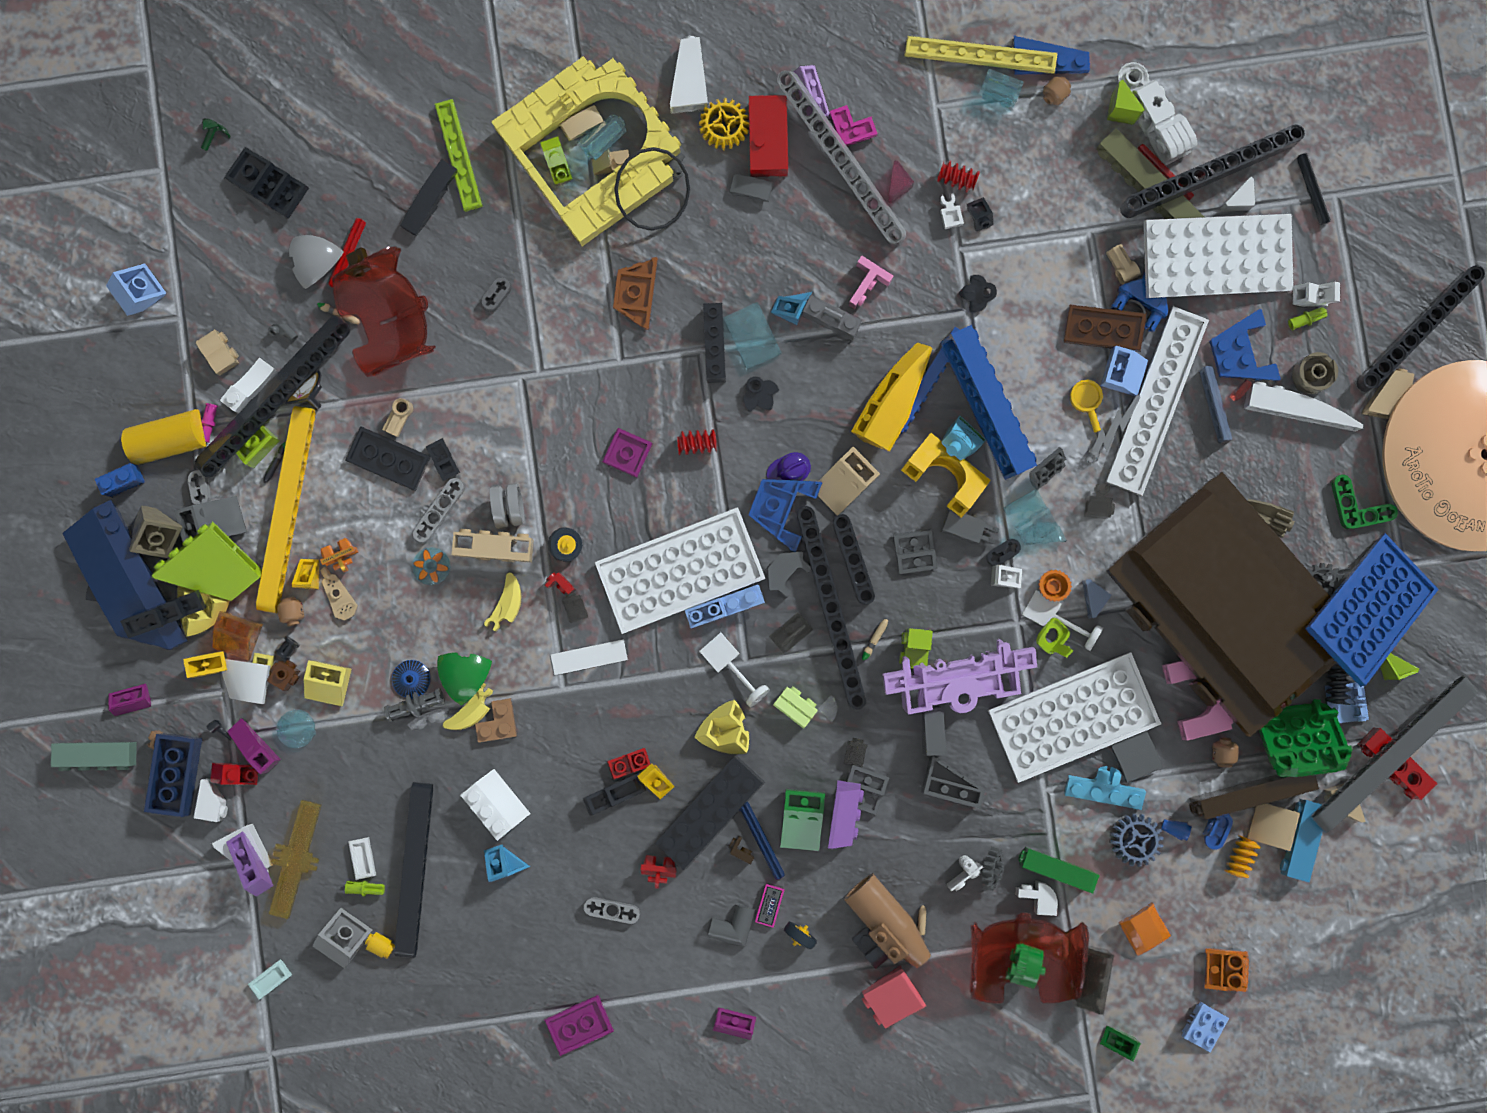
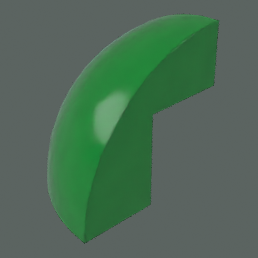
M457 652L440 655L437 660V669L442 686L456 703L463 705L483 685L490 671L492 661L475 654H470L469 657H461Z

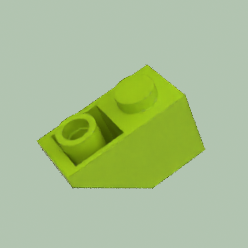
M558 136L540 142L554 184L571 180L572 176Z

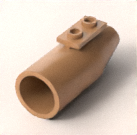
M873 873L861 880L844 897L846 903L871 930L869 935L894 964L904 959L915 968H919L930 958L931 954L911 916Z

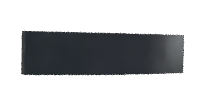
M442 159L440 160L411 204L400 224L402 228L415 236L419 234L438 208L437 204L447 192V186L458 173L457 168Z
M199 590L127 617L120 622L129 639L184 618L192 613L204 610L206 605Z

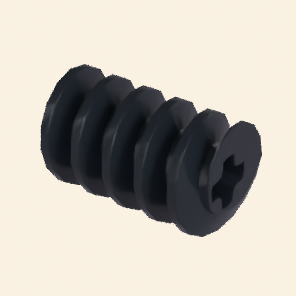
M1333 665L1329 669L1333 673L1327 674V678L1332 679V681L1326 682V685L1332 687V689L1326 690V693L1331 696L1326 697L1325 700L1332 704L1351 705L1345 702V700L1351 699V696L1347 695L1346 692L1352 691V688L1347 687L1346 684L1352 683V680L1347 679L1349 675L1340 665Z

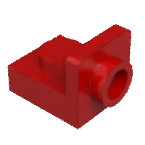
M559 572L557 574L552 573L546 579L547 583L545 586L548 589L557 582L558 585L556 587L563 594L567 592V594L571 595L576 591L570 582Z

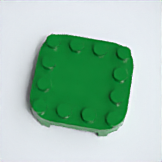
M1313 699L1312 704L1287 706L1278 716L1271 719L1259 730L1269 761L1276 770L1277 775L1281 777H1300L1335 773L1347 768L1353 752L1352 745L1347 744L1337 718L1339 712L1335 707L1331 708L1321 703V699Z

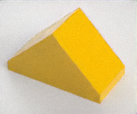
M300 559L292 582L293 588L319 589V559Z
M223 651L183 659L187 678L208 676L227 670Z

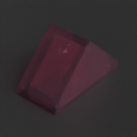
M895 160L892 168L888 203L894 202L905 194L914 184V181L899 161Z

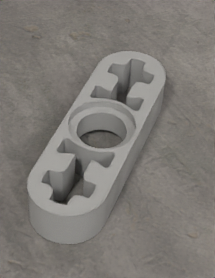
M596 897L589 898L584 904L585 913L593 917L628 924L637 922L640 917L639 908L631 904ZM594 901L596 906L601 907L602 903H605L603 914H600L601 909H595L592 912L588 904L590 905ZM609 905L617 907L618 912L616 915H608L606 909ZM621 907H624V912H629L630 909H633L636 916L628 919L629 915L623 914L622 918H619Z

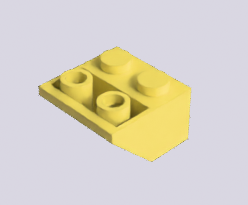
M308 660L304 676V698L343 706L352 669Z

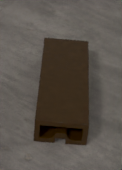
M1273 775L1190 797L1189 809L1195 817H1201V819L1206 820L1319 790L1316 775L1300 777Z

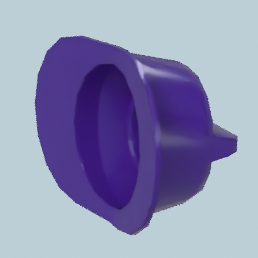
M789 453L770 464L767 469V479L803 481L810 473V461L802 453Z

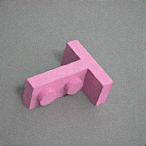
M864 256L860 257L856 267L866 272L867 276L849 302L848 306L853 309L857 305L862 306L867 298L865 293L868 289L871 291L877 283L875 279L887 287L893 279V275Z

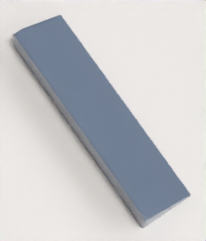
M1205 366L1199 372L1217 440L1219 443L1232 440V435L1214 368Z

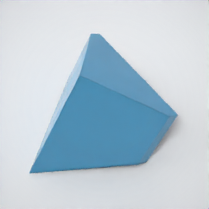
M813 292L785 297L778 296L771 313L797 325Z
M503 845L484 850L489 882L530 867L503 847Z

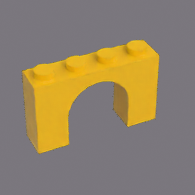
M932 433L928 435L901 469L902 472L915 482L931 466H941L948 469L957 480L958 490L947 507L961 518L991 481L965 459L961 461L956 456H950L941 440Z

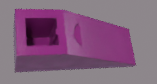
M243 718L227 731L246 760L259 774L268 773L281 760Z

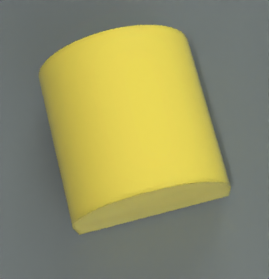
M254 653L252 663L271 665V669L275 656Z

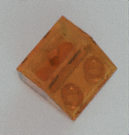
M220 611L213 628L212 648L250 661L263 624L229 612Z

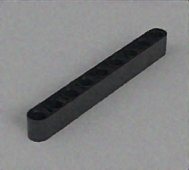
M1474 265L1463 271L1358 378L1356 383L1358 389L1362 392H1368L1378 387L1484 279L1485 270L1479 265ZM1470 272L1473 273L1475 279L1471 277ZM1457 286L1461 287L1462 293L1458 291ZM1444 299L1448 300L1449 306L1445 304ZM1431 312L1436 315V319L1431 316ZM1418 325L1423 328V332L1419 331ZM1405 338L1410 341V346L1405 343ZM1392 351L1397 354V359L1392 356ZM1379 365L1384 367V373L1379 370ZM1366 378L1370 379L1371 386L1367 385Z
M413 782L411 786L394 955L397 957L415 958L418 949L433 800V784Z

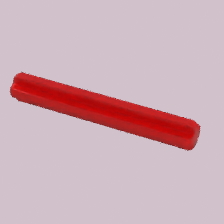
M1141 144L1137 148L1166 179L1175 176L1145 144ZM1190 192L1183 196L1190 201L1194 194Z
M360 218L355 219L342 249L344 253L337 261L328 285L334 289L339 288L345 275V269L349 265L346 255L355 250L366 225V222Z

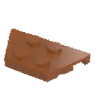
M653 257L651 260L643 263L633 264L631 267L619 269L617 272L613 309L645 330H649L657 257Z

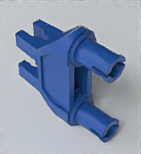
M1145 272L1141 279L1121 285L1118 288L1119 294L1111 305L1112 310L1117 308V310L1122 311L1129 299L1140 302L1144 308L1151 311V315L1144 327L1146 330L1150 327L1148 330L1150 332H1154L1160 320L1168 315L1166 297L1146 298Z

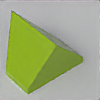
M1391 653L1380 666L1384 680H1401L1419 671V668Z

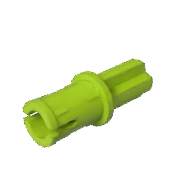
M1321 307L1310 312L1305 311L1300 316L1288 319L1289 328L1293 331L1305 325L1311 326L1313 322L1326 318L1328 316L1327 310Z
M346 881L344 890L345 894H361L364 897L366 894L384 895L385 885L372 884L367 881Z

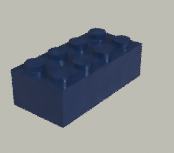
M167 733L156 734L144 812L177 817L191 815L202 738Z

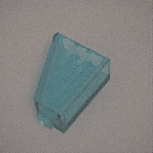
M611 115L577 141V143L588 158L596 160L627 131L624 127L626 124L620 116Z

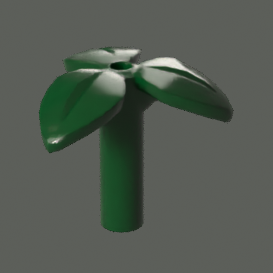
M202 119L203 129H208L200 147L201 149L208 151L216 131H222L231 138L228 130L223 125L211 119Z

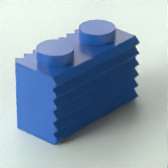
M131 463L95 478L100 493L108 497L116 496L120 492L123 493V491L130 490V488L137 487V485L145 482L138 465Z

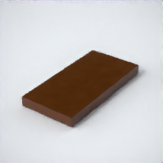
M1070 304L1064 343L1110 349L1119 346L1135 352H1141L1146 313Z

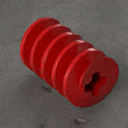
M949 160L946 164L943 162L937 182L944 178L945 185L949 181H951V187L958 183V190L965 186V192L968 193L971 188L974 190L980 171L973 175L972 168L966 172V166L963 165L959 170L958 163L951 167V160Z
M711 429L710 435H708L706 430L703 431L702 435H700L699 430H696L695 436H693L690 430L687 436H685L683 431H681L679 437L677 436L679 455H681L682 450L685 451L686 455H689L690 449L694 455L698 449L701 454H704L705 448H707L709 454L712 453L713 448H715L717 453L714 429Z

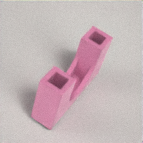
M1182 660L1162 665L1167 684L1197 678ZM1216 701L1217 704L1215 706H1208L1202 714L1196 717L1177 721L1182 740L1188 741L1231 730L1233 720L1220 706L1219 702L1221 701Z

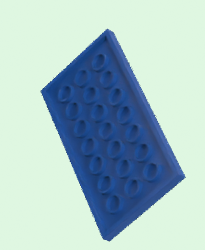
M1385 533L1377 539L1305 629L1360 687H1363L1370 681L1439 589Z

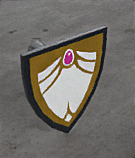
M318 370L307 378L285 404L307 401L315 410L320 409L322 405L315 397L322 389L321 385H319L322 376L321 371Z

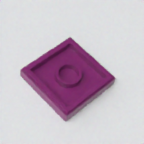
M617 428L602 462L638 478L653 443Z

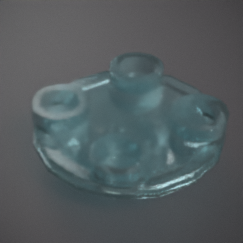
M304 710L286 712L277 723L278 738L284 745L291 748H300L307 745L316 735L312 717Z

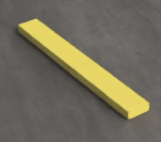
M913 36L907 37L905 57L1052 74L1055 73L1058 54Z

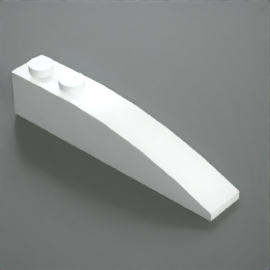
M1255 382L1247 387L1244 409L1355 432L1363 429V424L1346 413L1312 397L1285 390L1283 386L1269 387L1266 386V383Z

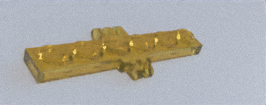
M301 800L289 845L275 844V848L282 851H273V856L280 858L279 860L271 859L270 863L282 866L269 911L270 915L289 919L302 873H308V870H317V866L310 863H319L320 859L312 857L313 853L309 852L322 804Z

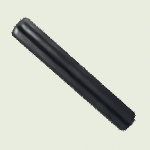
M1307 153L1297 156V161L1320 225H1326L1331 222L1309 156Z

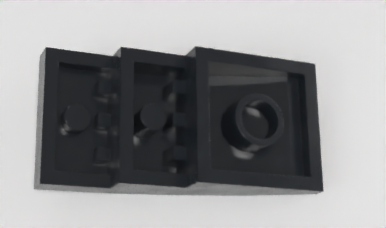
M244 147L224 176L226 180L289 219L309 189L307 185L293 178L289 173L278 168L272 162L247 147Z

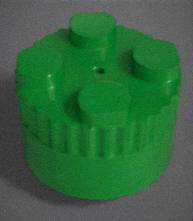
M1021 943L1016 944L1015 948L1011 949L1009 960L1012 962L1010 968L1008 967L1006 970L1005 979H1008L1009 982L1034 989L1039 976H1044L1046 967L1042 966L1043 950Z

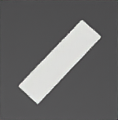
M624 639L551 654L554 675L628 660Z

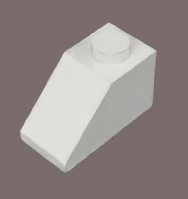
M209 778L201 779L194 818L214 822L222 821L226 817L228 810L226 800L216 785L210 782Z

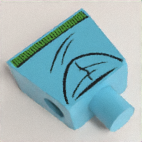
M959 416L947 429L941 443L946 447V451L950 456H956L962 461L974 454L984 444L986 439Z

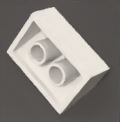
M495 769L461 794V797L497 841L531 814Z

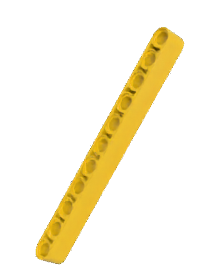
M294 406L292 410L256 600V610L278 613L277 605L281 603L280 600L282 599L315 421V409Z

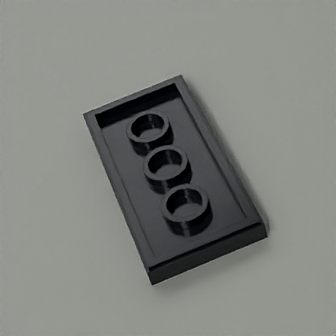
M360 426L345 461L416 491L431 456Z

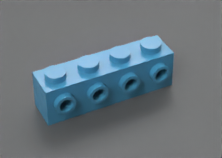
M1299 799V802L1296 803L1294 812L1300 813L1291 851L1285 850V858L1281 860L1280 874L1310 883L1323 832L1311 818V815L1322 804L1304 799Z

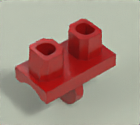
M646 855L644 864H641V875H650L648 876V882H654L655 888L659 889V883L667 884L668 878L664 877L676 878L675 862L670 857H664L663 866H656V856Z

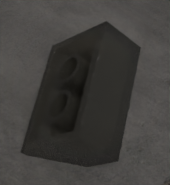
M1082 944V949H1079L1077 955L1079 966L1074 972L1075 988H1072L1070 999L1076 1007L1104 1015L1114 955L1106 949Z

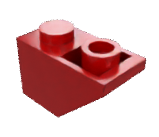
M212 763L210 778L212 783L257 785L258 772L251 764Z

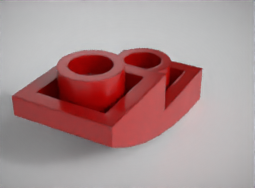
M645 748L607 761L613 780L645 769L651 764Z

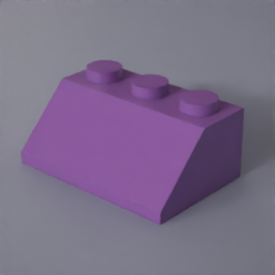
M837 781L828 844L830 849L852 846L853 839L857 840L858 828H855V822L860 821L861 809H858V802L863 801L864 791L860 790L861 784Z

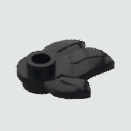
M971 275V284L964 286L960 290L959 295L963 299L970 301L969 312L974 313L982 311L986 308L989 301L995 299L997 288L994 284L987 282L983 276ZM990 289L991 292L990 294L985 295L984 290Z
M760 377L749 378L746 382L747 392L744 395L746 408L751 412L758 405L764 410H772V395L779 391L778 386L771 380L763 381ZM754 383L759 385V388L756 390L752 388Z

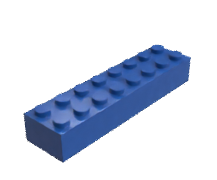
M970 325L950 334L940 343L1003 478L1006 480L1037 466L1036 456L1030 451L1028 439L1025 434H1022L1020 422L1014 416L1011 410L1012 405L1003 393V386L995 376V369L987 359V352L978 340V332Z

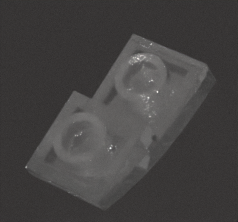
M443 708L425 713L411 721L408 727L412 731L417 729L420 731L428 725L427 720L432 724L437 722L440 724L448 718L447 713L450 710Z

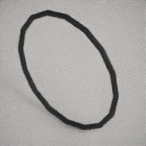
M656 147L638 150L624 161L617 172L614 187L616 203L624 218L637 228L650 231L667 228L679 219L688 204L690 194L688 173L681 160L668 150ZM650 151L668 154L677 161L685 175L687 187L684 204L677 216L666 224L655 227L640 225L629 218L620 204L618 193L620 175L627 163L640 153Z

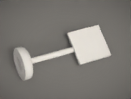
M1036 590L1022 615L1043 627L1051 618H1057L1064 625L1088 637L1085 648L1091 651L1103 627L1095 626L1092 633H1089L1056 615L1062 604L1045 599Z
M719 633L700 650V653L718 673L728 665L751 691L750 696L746 700L749 707L756 705L770 691L766 685H762L755 690L732 664L731 661L740 653L722 633Z

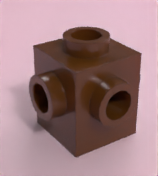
M286 660V662L279 661L270 669L271 675L267 681L282 691H289L291 686L298 682L300 670L290 660Z

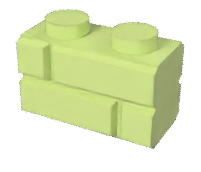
M786 687L773 705L804 729L818 711L815 708L817 704L809 698L806 701L801 698V692L795 687Z

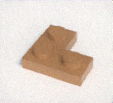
M512 698L491 701L494 721L475 724L478 743L517 736Z

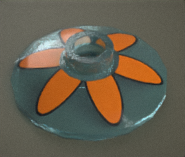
M433 547L425 548L414 557L412 564L413 573L416 579L423 584H439L449 575L450 560L446 553L440 549ZM429 562L433 563L432 569L427 568Z

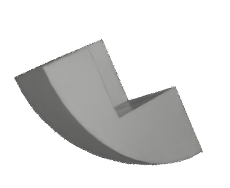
M312 235L294 237L289 247V257H293L295 265L292 270L299 283L305 289L323 277L344 253L332 242Z

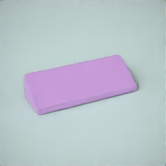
M815 65L799 66L794 73L802 81L827 119H830ZM799 90L798 92H799V95H800V98H801V97H802V93H801V91ZM808 106L806 113L810 116L813 109L811 106Z

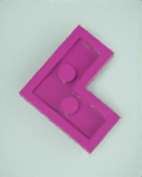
M847 105L829 111L833 126L846 146L877 136L872 117L853 122Z

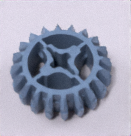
M1132 814L1131 819L1126 815L1124 816L1125 822L1121 819L1118 820V823L1121 825L1120 827L1113 826L1117 832L1110 833L1111 836L1115 837V840H1110V843L1116 844L1112 851H1119L1116 857L1118 859L1122 858V862L1125 864L1129 861V865L1132 867L1135 865V862L1138 867H1141L1142 861L1145 865H1149L1148 859L1155 861L1156 859L1153 855L1161 854L1157 851V848H1163V845L1158 843L1164 840L1162 836H1158L1162 830L1155 829L1158 824L1156 822L1151 823L1152 818L1147 817L1145 819L1143 814H1140L1139 817L1136 814ZM1134 825H1143L1149 832L1139 833ZM1128 829V838L1122 842L1123 835ZM1136 836L1140 838L1138 844L1133 843L1136 840ZM1151 840L1150 846L1146 851L1145 844ZM1134 847L1140 855L1131 856L1125 851V848Z

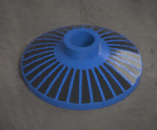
M407 660L400 663L392 674V684L395 691L405 698L406 695H410L413 698L414 692H417L419 696L423 695L429 688L431 681L428 668L416 660ZM409 675L413 677V681L411 683L407 682V677Z

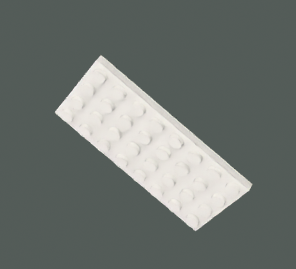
M1291 214L1143 221L1146 298L1293 291Z
M738 507L595 562L622 634L766 579Z
M1131 652L988 710L1018 783L1161 725Z

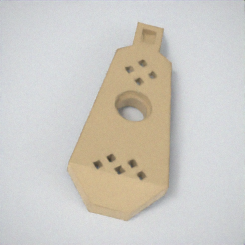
M327 567L320 570L324 577L322 584L335 618L347 620L353 617L358 607L357 603L338 577L331 574ZM336 589L340 592L337 597L333 595V591Z

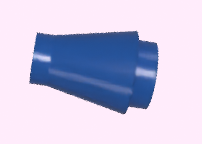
M1166 819L1163 820L1161 830L1181 841L1188 840L1192 828L1187 822Z

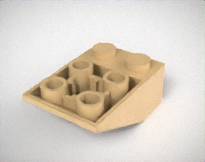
M852 447L819 480L822 482L818 497L836 515H839L879 477L880 473Z

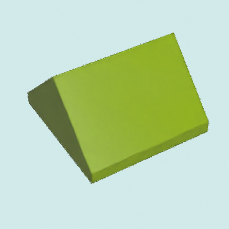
M1122 79L1111 94L1107 120L1133 125L1138 121L1145 109Z
M262 425L236 454L245 465L255 468L280 440Z

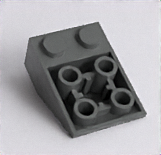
M237 496L195 504L174 511L177 523L182 526L180 534L183 542L189 536H196L198 534L196 531L202 525L206 524L208 526L212 521L229 538L247 533Z

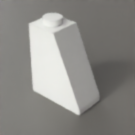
M253 824L246 825L212 843L215 849L233 862L226 842L243 831L266 869L273 865Z

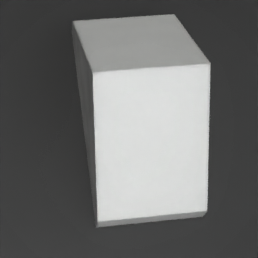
M1250 177L1220 209L1222 211H1250L1255 206L1254 179Z
M1003 565L992 567L991 586L1021 588L1022 569Z

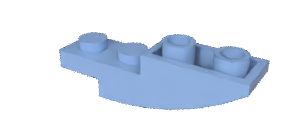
M755 585L685 610L690 628H694L763 604L765 601L759 585Z

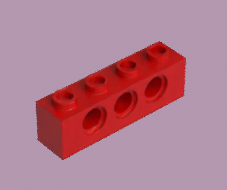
M1373 727L1358 745L1362 748L1363 754L1373 758L1379 752L1380 747H1384L1392 738L1382 728ZM1411 757L1389 777L1394 784L1400 785L1404 789L1403 793L1410 799L1422 800L1438 784ZM1411 774L1412 777H1413V780H1412V782L1409 784L1407 778H1408V776Z

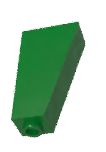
M1025 847L1024 851L1021 850L1018 858L1019 865L1023 868L1094 894L1100 875L1092 870Z

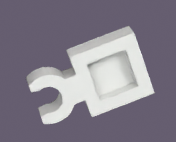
M953 193L950 195V202L945 201L944 195L940 198L941 205L945 207V209L940 211L944 229L964 224L960 205L954 206L955 195Z

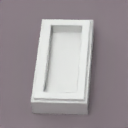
M369 837L349 841L355 879L376 876Z

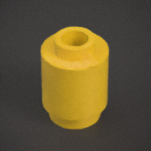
M375 932L374 935L370 933L365 941L367 945L366 950L381 958L385 957L388 959L395 948L392 940L378 932Z

